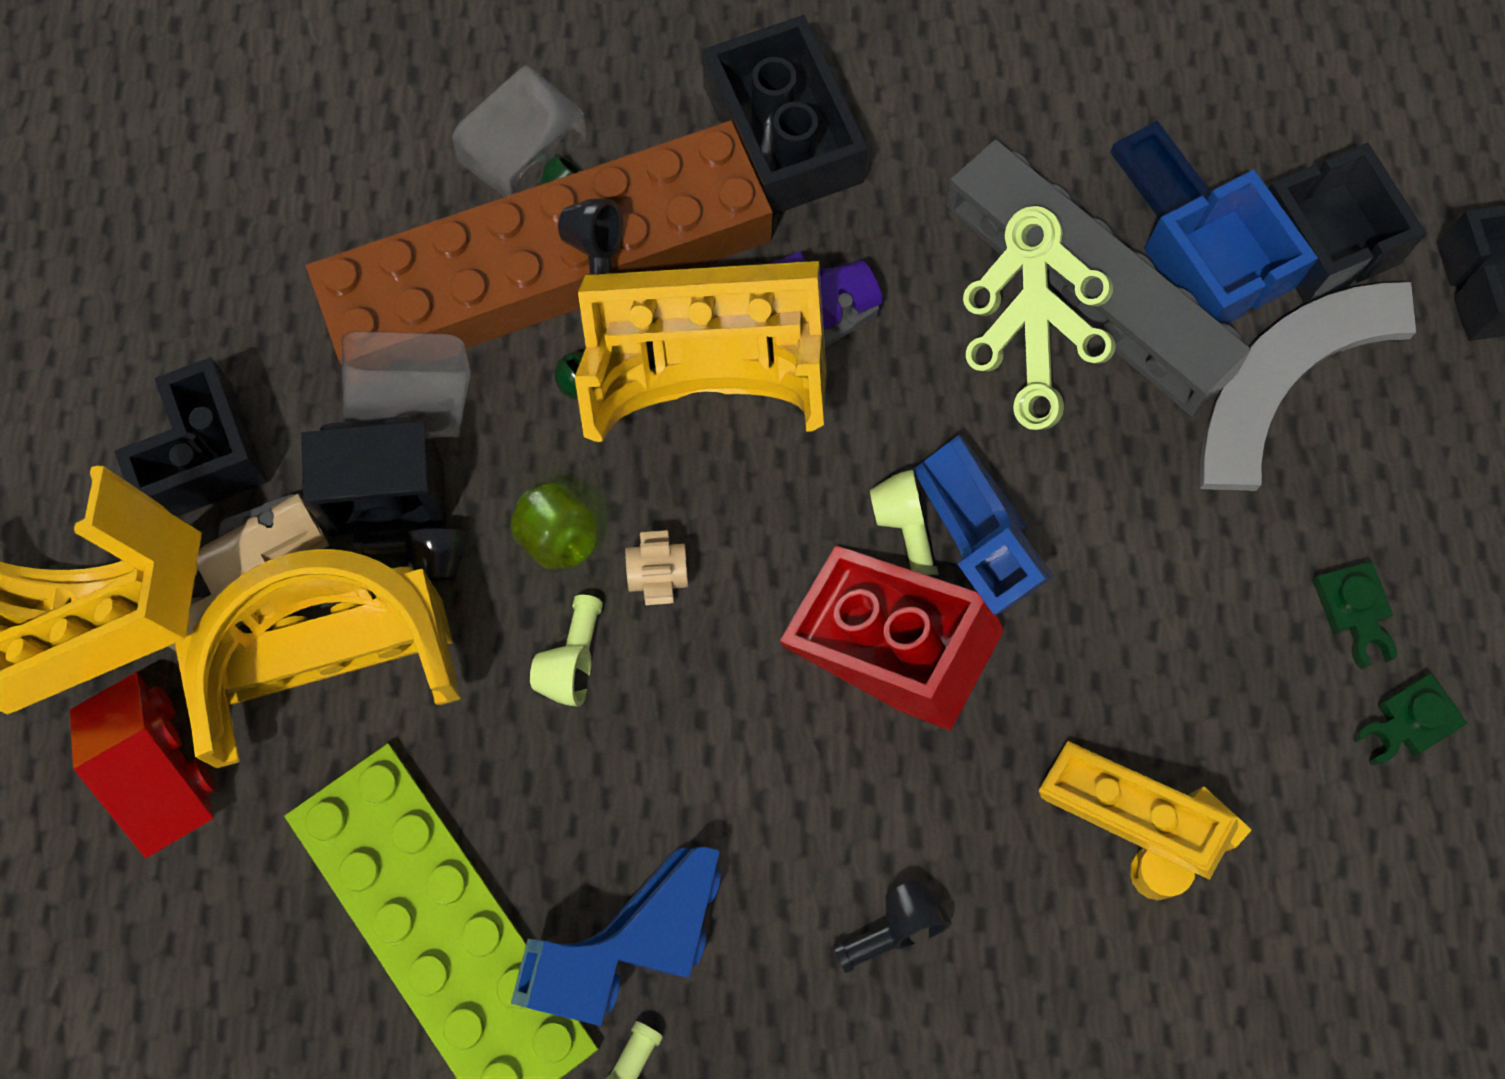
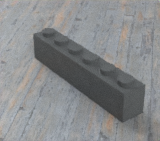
M995 139L950 179L946 206L1000 255L1007 249L1005 230L1009 220L1015 213L1031 206L1043 207L1054 213L1062 225L1063 236L1061 244L1090 270H1097L1108 275L1113 283V294L1109 301L1101 306L1084 304L1075 294V285L1049 264H1047L1048 288L1090 326L1109 332L1115 340V353L1192 418L1238 374L1251 351V348L1243 342L1239 333L1231 326L1219 323L1203 310L1190 292L1183 288L1175 287L1156 271L1153 263L1146 256L1133 252L1113 235L1111 229L1102 220L1091 218L1072 202L1069 194L1062 187L1050 184L1031 168L1023 155L1016 151H1010ZM1041 226L1032 227L1028 231L1026 240L1030 247L1037 246L1042 242L1044 232ZM1090 279L1085 286L1086 296L1089 299H1094L1101 295L1103 291L1101 279ZM1096 335V337H1098L1102 342L1105 343V340L1102 336Z

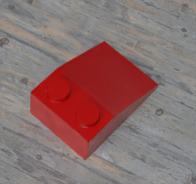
M835 545L779 642L784 648L896 710L951 731L1000 640L1004 629L998 616L993 615L978 592Z

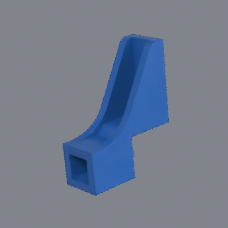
M962 435L956 436L925 461L913 468L916 477L960 551L962 561L958 563V566L993 615L1006 612L1055 577L1023 534L1029 527Z
M708 847L680 848L673 851L602 931L589 939L570 944H555L543 940L528 939L511 1004L602 1026L604 1014L612 1011L619 993L620 978L618 974H615L617 962L669 975L690 978L692 966L694 967L699 963L705 948L706 933L702 929L706 907L707 904L714 900L720 885L721 872L719 867H716L720 851Z

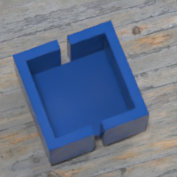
M1255 170L1213 190L1207 200L1204 196H1201L1162 216L1144 248L1164 278L1175 287L1183 288L1190 292L1203 310L1219 323L1227 325L1245 316L1251 307L1256 310L1294 290L1318 259Z

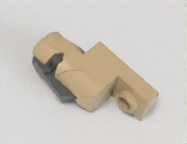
M299 493L264 503L263 506L225 518L220 522L218 538L204 545L199 550L197 560L198 570L211 595L205 598L196 597L191 599L190 623L186 633L193 631V626L200 621L215 598L242 574L266 561L289 553L323 549L329 546L318 522L304 504ZM240 621L236 623L235 626L240 627L244 623ZM175 644L168 646L176 652Z

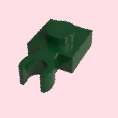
M1372 561L1322 574L1312 580L1332 633L1337 634L1350 630L1353 638L1352 657L1360 669H1365L1372 665L1366 652L1368 643L1380 647L1386 663L1397 657V648L1393 639L1381 629L1379 622L1388 620L1394 614Z
M1430 673L1379 704V709L1388 721L1385 723H1371L1359 729L1354 734L1353 740L1357 742L1369 734L1378 736L1383 743V751L1379 756L1371 759L1369 763L1371 765H1379L1392 759L1397 754L1402 742L1412 756H1416L1468 723L1433 674Z

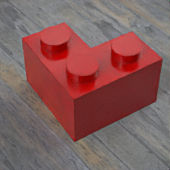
M135 672L69 710L73 770L145 859L214 819L209 794L215 791L214 782L198 759L188 762L178 749L182 746V742L171 723V720L177 717V714L170 699L159 686L149 689L140 675Z

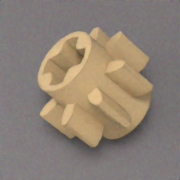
M668 530L640 532V547L625 549L628 591H644L645 605L674 603L673 589L688 588L685 543L669 545Z

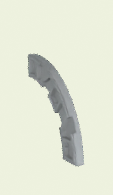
M1411 282L1366 285L1327 295L1302 306L1265 332L1251 346V351L1238 374L1220 391L1213 406L1203 437L1200 457V489L1257 491L1262 485L1261 464L1268 429L1279 404L1288 390L1316 364L1339 351H1345L1372 342L1411 339L1416 334Z

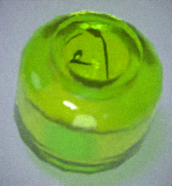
M548 483L529 490L521 496L512 513L510 530L513 539L536 563L545 569L560 570L575 567L588 558L595 547L598 523L595 513L569 488L563 484Z

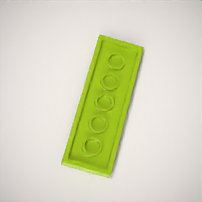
M390 744L384 745L284 816L457 1079H562L599 1050L580 1021L511 1004L527 943Z

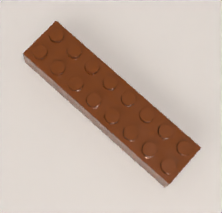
M732 120L306 264L339 363L353 388L580 309L578 290L585 275H589L588 255L564 243L558 232L559 216L562 210L570 205L594 198L612 199L618 204L623 218V234L617 251L611 256L612 273L694 269L771 242L773 212Z

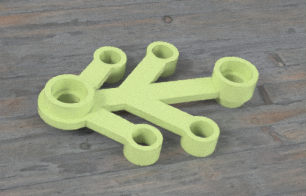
M1039 206L1023 208L1012 216L1005 230L1007 249L980 281L971 283L965 289L963 295V302L968 311L981 316L991 315L1000 306V290L1023 267V290L983 337L976 338L969 343L966 349V360L975 370H995L1003 360L1004 347L1025 324L1027 386L1017 394L1013 408L1019 423L1033 430H1044L1053 427L1059 422L1064 411L1062 396L1052 387L1049 321L1077 345L1078 354L1087 362L1095 364L1104 363L1113 356L1116 348L1115 340L1109 332L1090 326L1048 288L1047 264L1075 285V294L1084 304L1101 306L1108 302L1113 294V283L1110 277L1100 271L1090 270L1061 244L1063 230L1059 219L1051 211ZM1041 226L1044 232L1042 242L1037 246L1030 247L1026 240L1028 231L1032 227ZM1092 278H1100L1103 282L1101 295L1097 298L1089 299L1085 294L1086 283ZM986 288L990 292V301L986 307L979 309L975 305L974 297L978 290ZM1100 335L1105 340V350L1100 356L1092 357L1087 350L1088 341L1093 336ZM988 344L993 351L992 359L987 364L981 365L976 360V353L980 346ZM1041 396L1046 397L1051 405L1049 414L1043 418L1038 417L1033 410L1034 402Z

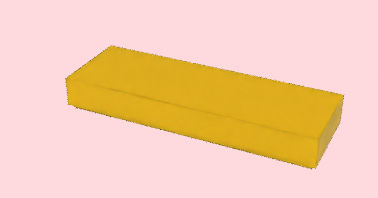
M1067 741L1038 790L1041 798L1209 880L1239 827L1236 817Z

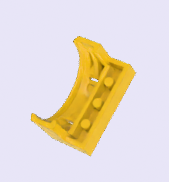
M819 261L585 275L578 290L586 349L575 374L583 435L585 438L595 442H603L614 424L624 416L647 406L704 391L724 394L760 395L782 399L795 404L804 412L806 432L814 431L824 425L827 367ZM769 337H772L774 361L770 359ZM648 341L653 342L656 368L651 370L646 344Z
M91 467L92 485L85 518L75 523L74 531L122 561L100 567L74 570L37 569L0 562V712L9 715L184 640L190 623L189 611L194 579L198 571L197 560L202 532L172 515L161 504L106 467Z
M315 549L289 553L266 561L242 574L229 584L210 604L200 621L193 626V631L186 633L184 640L175 643L191 723L195 757L215 768H221L240 761L229 705L415 653L419 654L435 704L443 705L460 700L461 696L448 644L453 643L443 601L424 570L418 569L414 571L411 567L390 568L375 559L350 551ZM372 592H373V593L375 594V596H376L375 599H373ZM341 602L334 605L330 609L331 614L312 620H308L305 616L284 618L310 606ZM242 621L250 628L252 633L242 632L235 624Z

